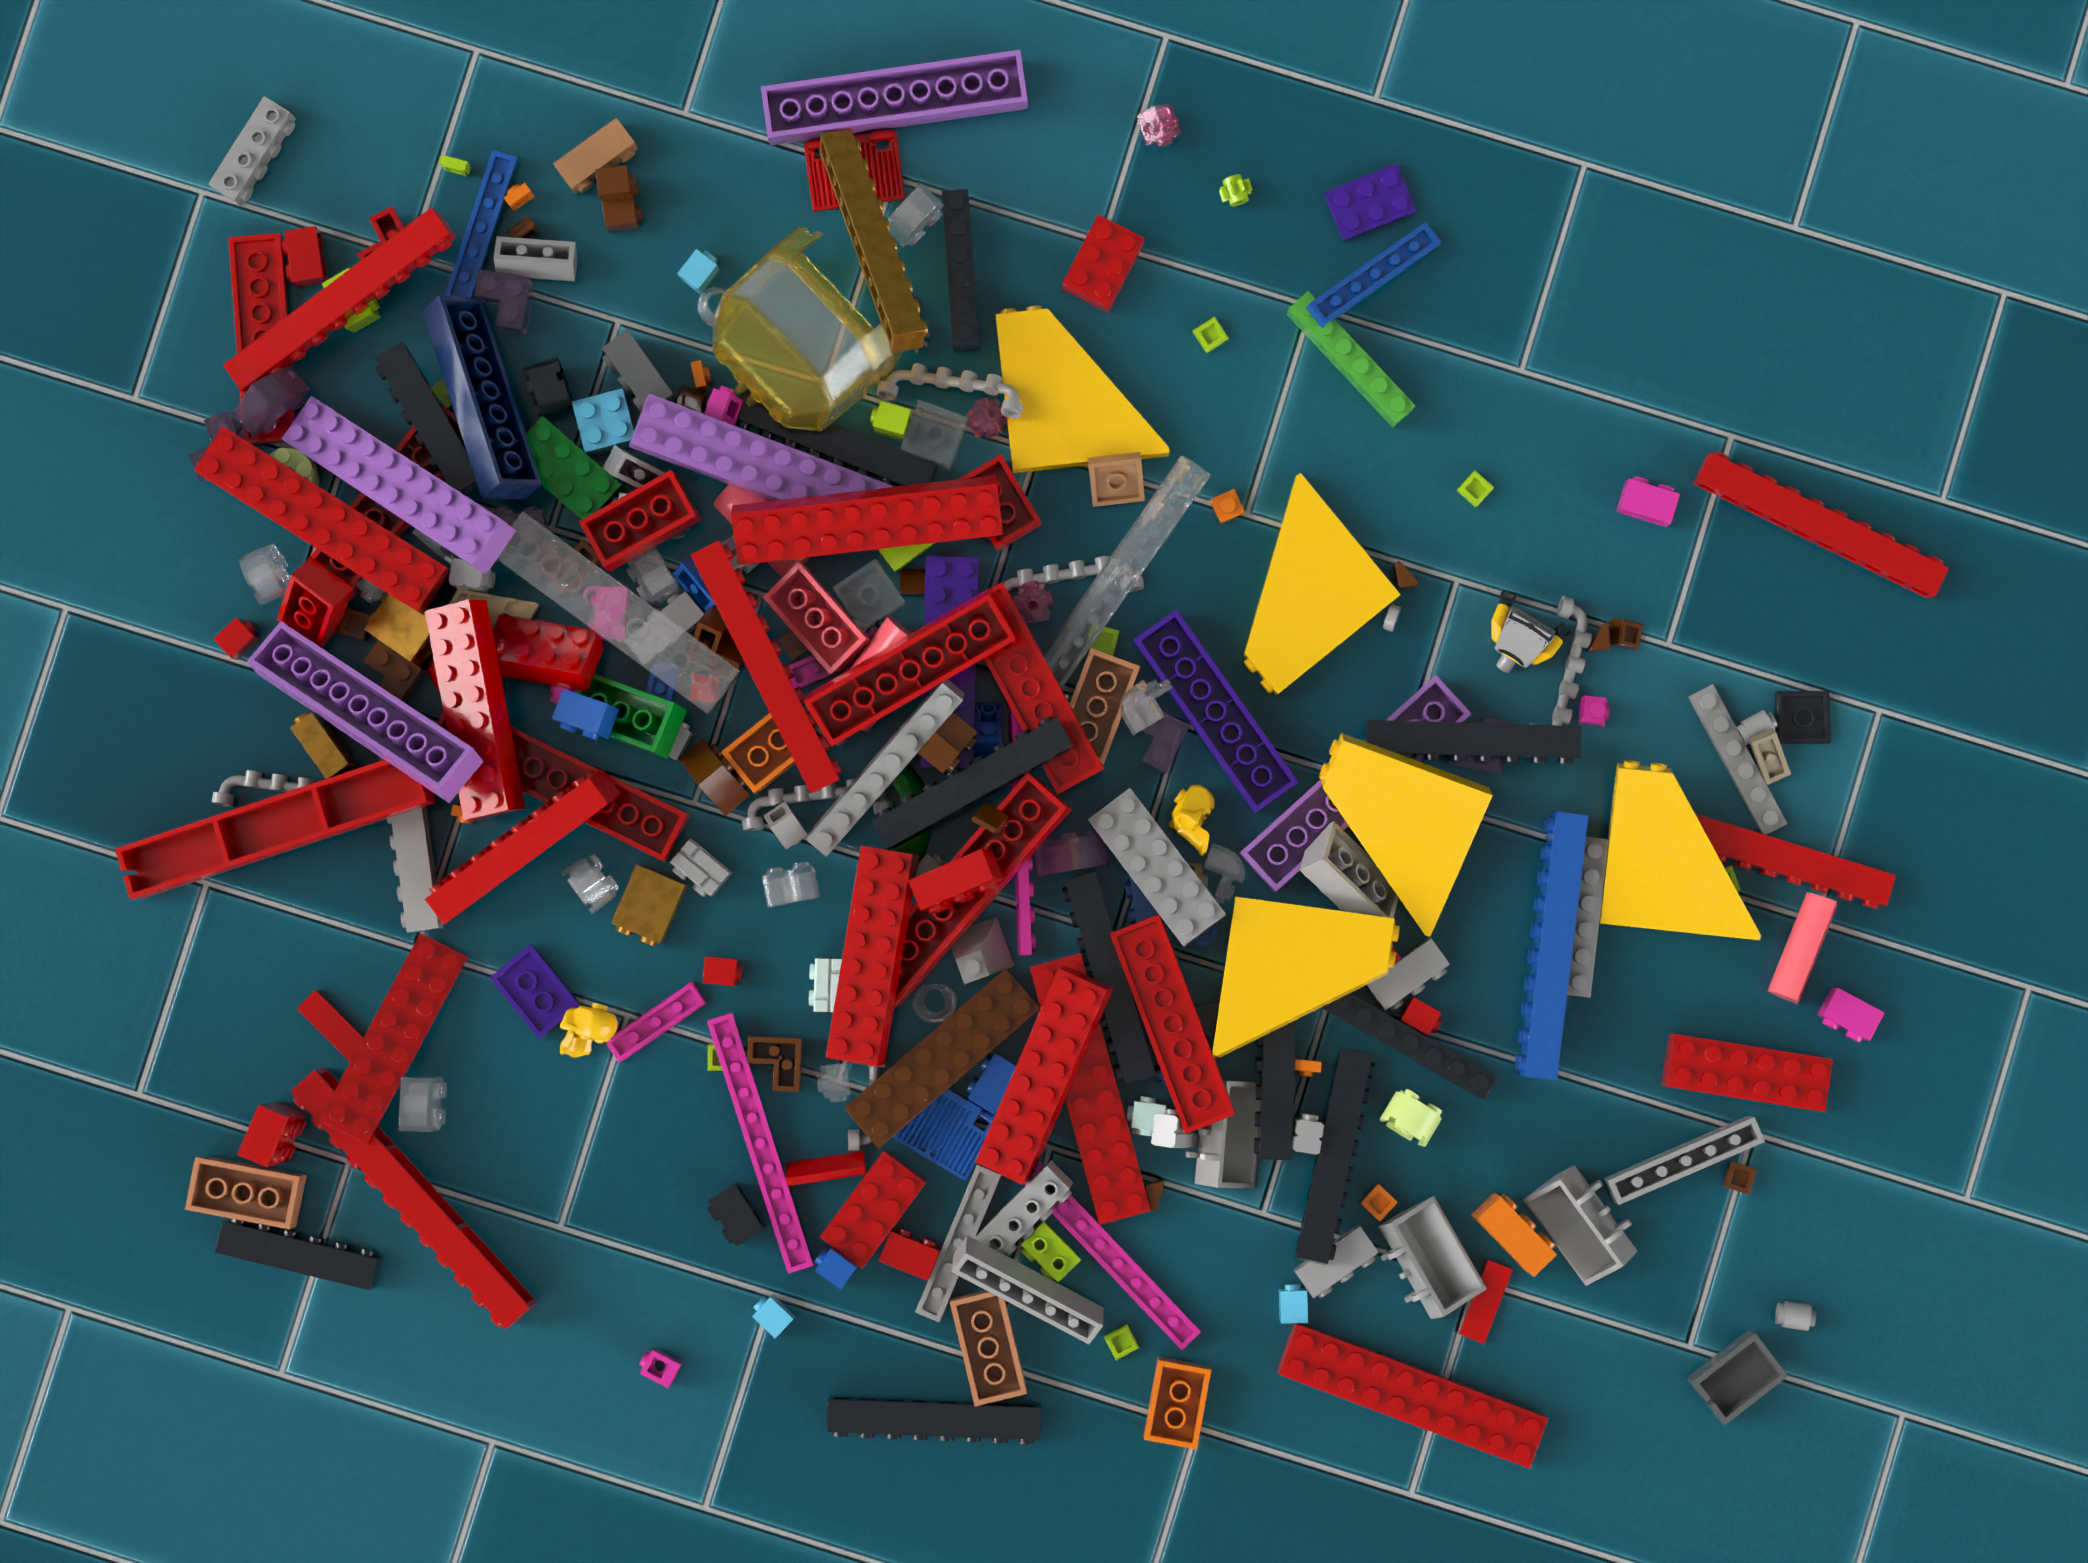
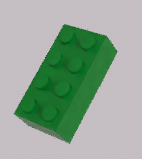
M543 416L526 433L542 486L581 520L611 504L613 498H618L619 492L622 493L625 490L616 479Z
M594 674L587 692L577 690V694L607 703L619 709L609 738L668 759L686 715V709L668 700Z

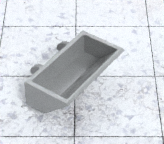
M1223 1079L1236 1115L1198 1129V1151H1186V1157L1197 1158L1195 1184L1216 1188L1255 1189L1258 1154H1254L1253 1148L1254 1137L1259 1138V1127L1254 1126L1255 1111H1260V1100H1255L1256 1084L1261 1083Z
M1573 1165L1548 1180L1525 1197L1523 1201L1584 1285L1587 1286L1625 1266L1637 1250L1623 1231L1632 1225L1631 1221L1625 1219L1617 1224L1609 1213L1611 1209L1608 1205L1604 1206L1594 1191L1603 1186L1601 1180H1597L1589 1185L1576 1166Z
M1435 1196L1398 1213L1378 1226L1391 1248L1380 1256L1381 1259L1385 1261L1386 1259L1391 1260L1396 1257L1403 1269V1272L1398 1274L1401 1279L1407 1277L1414 1291L1404 1297L1406 1303L1420 1300L1430 1319L1448 1315L1487 1289Z

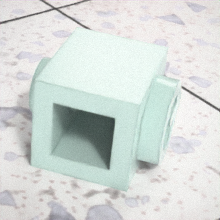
M1140 1096V1101L1134 1100L1133 1106L1128 1105L1126 1121L1131 1122L1132 1133L1152 1136V1131L1155 1130L1153 1127L1154 1115L1165 1113L1166 1105L1155 1103L1156 1098Z

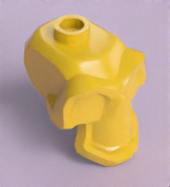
M1192 785L1187 791L1182 788L1174 799L1177 805L1171 813L1172 819L1168 823V828L1175 829L1179 835L1196 848L1199 855L1204 856L1208 848L1209 833L1200 826L1207 818L1205 815H1209L1211 810H1213L1215 801L1212 793L1207 788L1201 785Z
M593 1003L592 1008L579 1006L578 1008L572 1007L566 1010L560 1028L568 1032L560 1044V1054H566L573 1058L589 1055L593 1040L597 1043L611 1040L617 1031L618 1021L616 1015L607 1012V1006Z

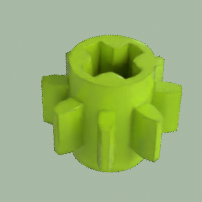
M1237 174L1227 177L1222 181L1224 186L1220 187L1219 190L1222 202L1229 201L1230 206L1234 207L1249 201L1248 195L1252 194L1251 191L1253 190L1249 178L1242 180L1241 175Z

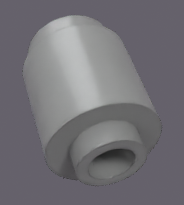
M1762 710L1741 721V725L1736 728L1745 745L1750 744L1748 738L1771 728L1775 730L1778 724L1771 712L1766 714Z
M1790 1301L1778 1302L1775 1314L1776 1324H1781L1783 1328L1808 1331L1810 1326L1814 1327L1816 1311L1812 1310L1811 1304Z

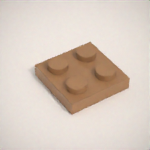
M1140 452L1088 458L1093 507L1145 501Z

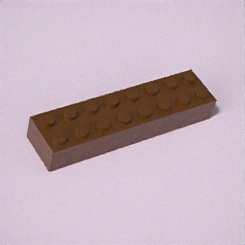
M1004 969L844 1107L845 1111L878 1149L881 1148L1036 1014L1040 1007L1009 971Z

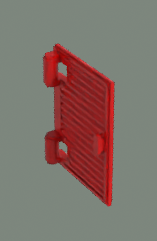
M885 129L854 135V138H858L860 141L861 157L867 160L868 176L874 180L876 198H880L882 202L906 199L896 130ZM820 138L803 142L813 212L840 208L822 158L815 159L814 150L820 148ZM876 141H889L890 149L877 150Z

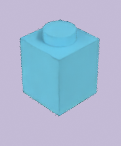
M696 249L677 274L683 282L701 294L719 272L718 265L716 264L717 259L706 250L702 254Z
M1285 1284V1289H1279V1316L1281 1324L1308 1323L1307 1290L1301 1288V1284Z
M773 1294L769 1299L763 1296L753 1307L756 1313L752 1317L774 1338L795 1318V1315Z

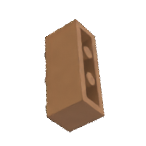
M615 118L553 164L574 194H577L579 191L584 193L593 186L592 182L596 180L595 169L614 167L621 161L627 162L635 155L634 151L638 148L619 120Z

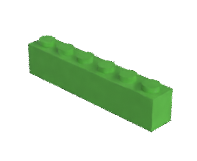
M1307 291L1288 309L1287 316L1390 426L1394 428L1412 412L1415 404L1336 320L1321 328L1306 309L1307 305L1315 300L1310 292Z

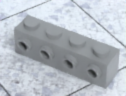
M264 96L208 185L240 206L244 201L247 202L253 194V186L257 180H261L266 174L267 164L270 159L275 158L280 152L281 142L284 137L289 136L294 130L296 118L292 113Z
M1051 1160L979 1231L974 1239L1009 1257L1017 1248L1015 1243L1021 1237L1026 1240L1035 1230L1033 1225L1039 1219L1044 1222L1054 1211L1051 1207L1057 1201L1062 1204L1072 1194L1069 1189L1074 1182Z

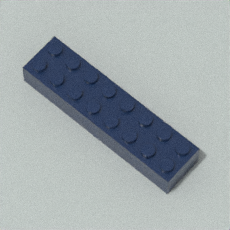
M439 295L422 312L481 497L490 499H526L542 485L482 298Z

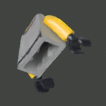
M1503 590L1499 596L1500 604L1497 605L1491 620V638L1496 643L1494 649L1502 654L1496 666L1503 672L1510 673L1515 663L1527 668L1530 664L1537 665L1552 658L1563 644L1562 640L1572 635V630L1563 635L1560 629L1564 623L1555 627L1554 630L1513 606L1516 599L1515 593L1511 601H1506L1503 597L1506 590Z

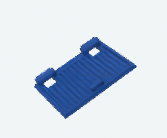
M948 1089L892 1138L955 1176L967 1181L977 1164L975 1161L995 1115ZM977 1117L989 1123L985 1131L974 1125Z

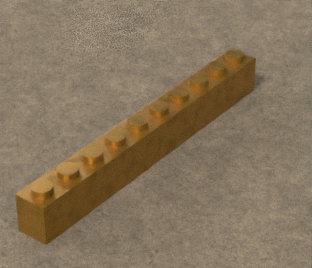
M851 129L821 133L819 152L891 352L922 348L924 336L928 334L927 324L925 320L920 318L918 300L913 299L911 280L905 277V265L903 259L898 258L896 239L891 238L889 220L887 217L884 218L882 214V201L880 198H876L874 180L868 176L867 160L861 157L860 141L858 138H854Z

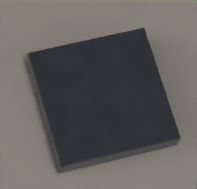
M1829 691L1775 692V720L1778 724L1776 733L1780 744H1830Z

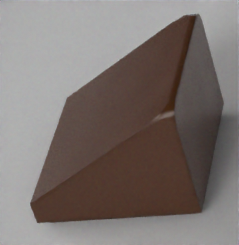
M528 216L508 230L510 237L530 239L538 232V228Z
M1401 561L1395 562L1393 571L1396 588L1403 590L1417 587L1419 582Z
M926 569L900 570V596H925Z
M1611 619L1609 625L1610 644L1612 646L1638 650L1643 624L1626 619Z
M1603 623L1598 627L1587 653L1603 652L1611 648L1608 623Z
M985 804L971 820L992 833H1000L1008 816L989 804Z
M1164 1179L1144 1185L1150 1208L1153 1211H1156L1165 1182Z

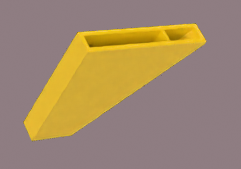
M1030 306L1026 308L1027 311L1016 312L1014 308L1001 310V314H996L1003 383L1013 386L1018 391L1019 401L1024 406L1020 418L1013 419L1007 417L1013 473L1088 465V458L1140 452L1141 459L1169 456L1168 445L1048 308L1042 309V306Z
M1301 473L1296 476L1243 655L1246 658L1243 663L1252 674L1257 672L1263 679L1260 682L1263 688L1269 694L1273 692L1276 696L1401 595Z
M1341 733L1339 739H1335L1331 745L1329 754L1332 756L1329 763H1324L1319 774L1323 789L1425 936L1430 937L1493 796L1490 788Z
M1624 760V764L1617 763L1599 922L1601 924L1760 940L1761 935L1672 770L1662 763H1651V767L1640 766V762L1633 760Z
M1235 897L1212 1055L1220 1058L1388 975L1389 968H1394L1396 952H1391L1393 941L1398 942L1400 926L1395 925L1394 918Z

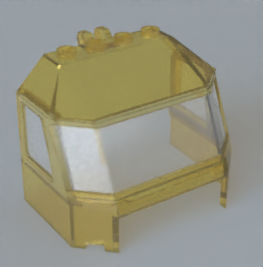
M801 226L769 250L722 295L713 317V352L716 359L721 364L726 365L733 372L734 378L739 382L735 391L739 395L747 389L751 391V395L746 401L749 406L754 405L756 402L762 403L769 410L771 417L775 421L780 422L784 427L822 431L874 389L879 382L885 380L894 370L903 351L892 353L882 324L873 328L802 253L819 240L823 233L816 231L811 234L807 228Z

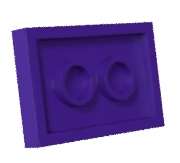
M1397 163L1324 192V197L1343 242L1412 215L1417 211Z
M532 944L527 946L490 977L491 981L539 1039L562 1022L566 1010L581 1006L579 1001Z

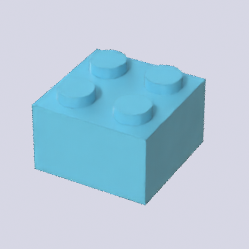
M623 388L572 401L584 451L589 457L610 452L614 445L620 448L629 446L635 430V424L627 393Z

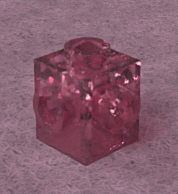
M1172 104L1154 105L1137 115L1146 145L1157 144L1158 147H1164L1173 142L1172 139L1181 134Z
M988 397L974 402V407L966 415L969 426L974 431L976 438L985 435L992 437L1001 433V428L1008 421L1007 417L1001 413L1002 404H1000L998 398L989 401Z
M1038 581L1023 583V586H1020L1018 589V595L1014 596V601L1019 611H1021L1025 622L1032 623L1049 620V606H1053L1051 590L1046 591L1045 583L1038 584Z

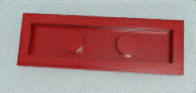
M314 990L297 1010L351 1062L364 1036L318 990Z
M864 1151L786 1163L787 1186L866 1174Z
M1486 1260L1480 1277L1487 1289L1471 1299L1458 1332L1460 1335L1483 1344L1485 1343L1513 1269L1491 1260Z

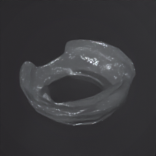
M713 286L705 289L699 296L697 303L698 313L701 319L714 328H721L732 324L739 312V304L726 288ZM725 294L731 302L727 310L721 314L711 312L708 308L709 299L714 295Z
M946 984L922 985L917 990L913 999V1007L918 1017L931 1023H939L949 1018L954 1013L957 1003L954 991ZM929 990H940L946 1001L945 1007L940 1012L934 1013L926 1008L925 998Z

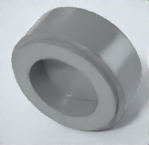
M1393 604L1390 606L1383 624L1385 630L1393 632L1401 607Z

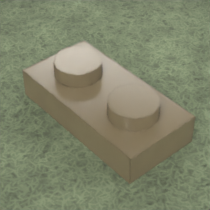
M1773 728L1748 738L1766 785L1791 775L1777 733Z

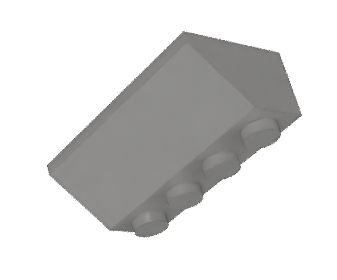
M1335 822L1330 823L1305 850L1299 870L1341 911L1394 918L1399 897L1372 858Z

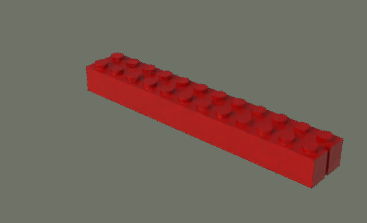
M382 760L115 848L121 871H137L138 874L123 876L129 898L144 899L434 804L436 801L432 791L386 760Z
M327 1068L313 1070L291 1091L295 1096L293 1101L302 1110L307 1109L313 1116L311 1121L320 1130L324 1128L329 1133V1141L337 1149L340 1150L342 1148L348 1154L347 1161L355 1169L360 1168L366 1174L364 1177L366 1182L373 1189L378 1188L384 1194L382 1197L384 1202L390 1208H396L402 1214L400 1219L408 1228L414 1227L420 1234L418 1236L420 1242L427 1248L432 1247L438 1254L436 1259L445 1268L450 1267L456 1274L454 1279L463 1288L467 1286L473 1293L472 1299L481 1308L485 1306L490 1311L491 1320L499 1328L503 1326L507 1329L515 1324L538 1301L379 1126H377L366 1146L319 1122L339 1082Z

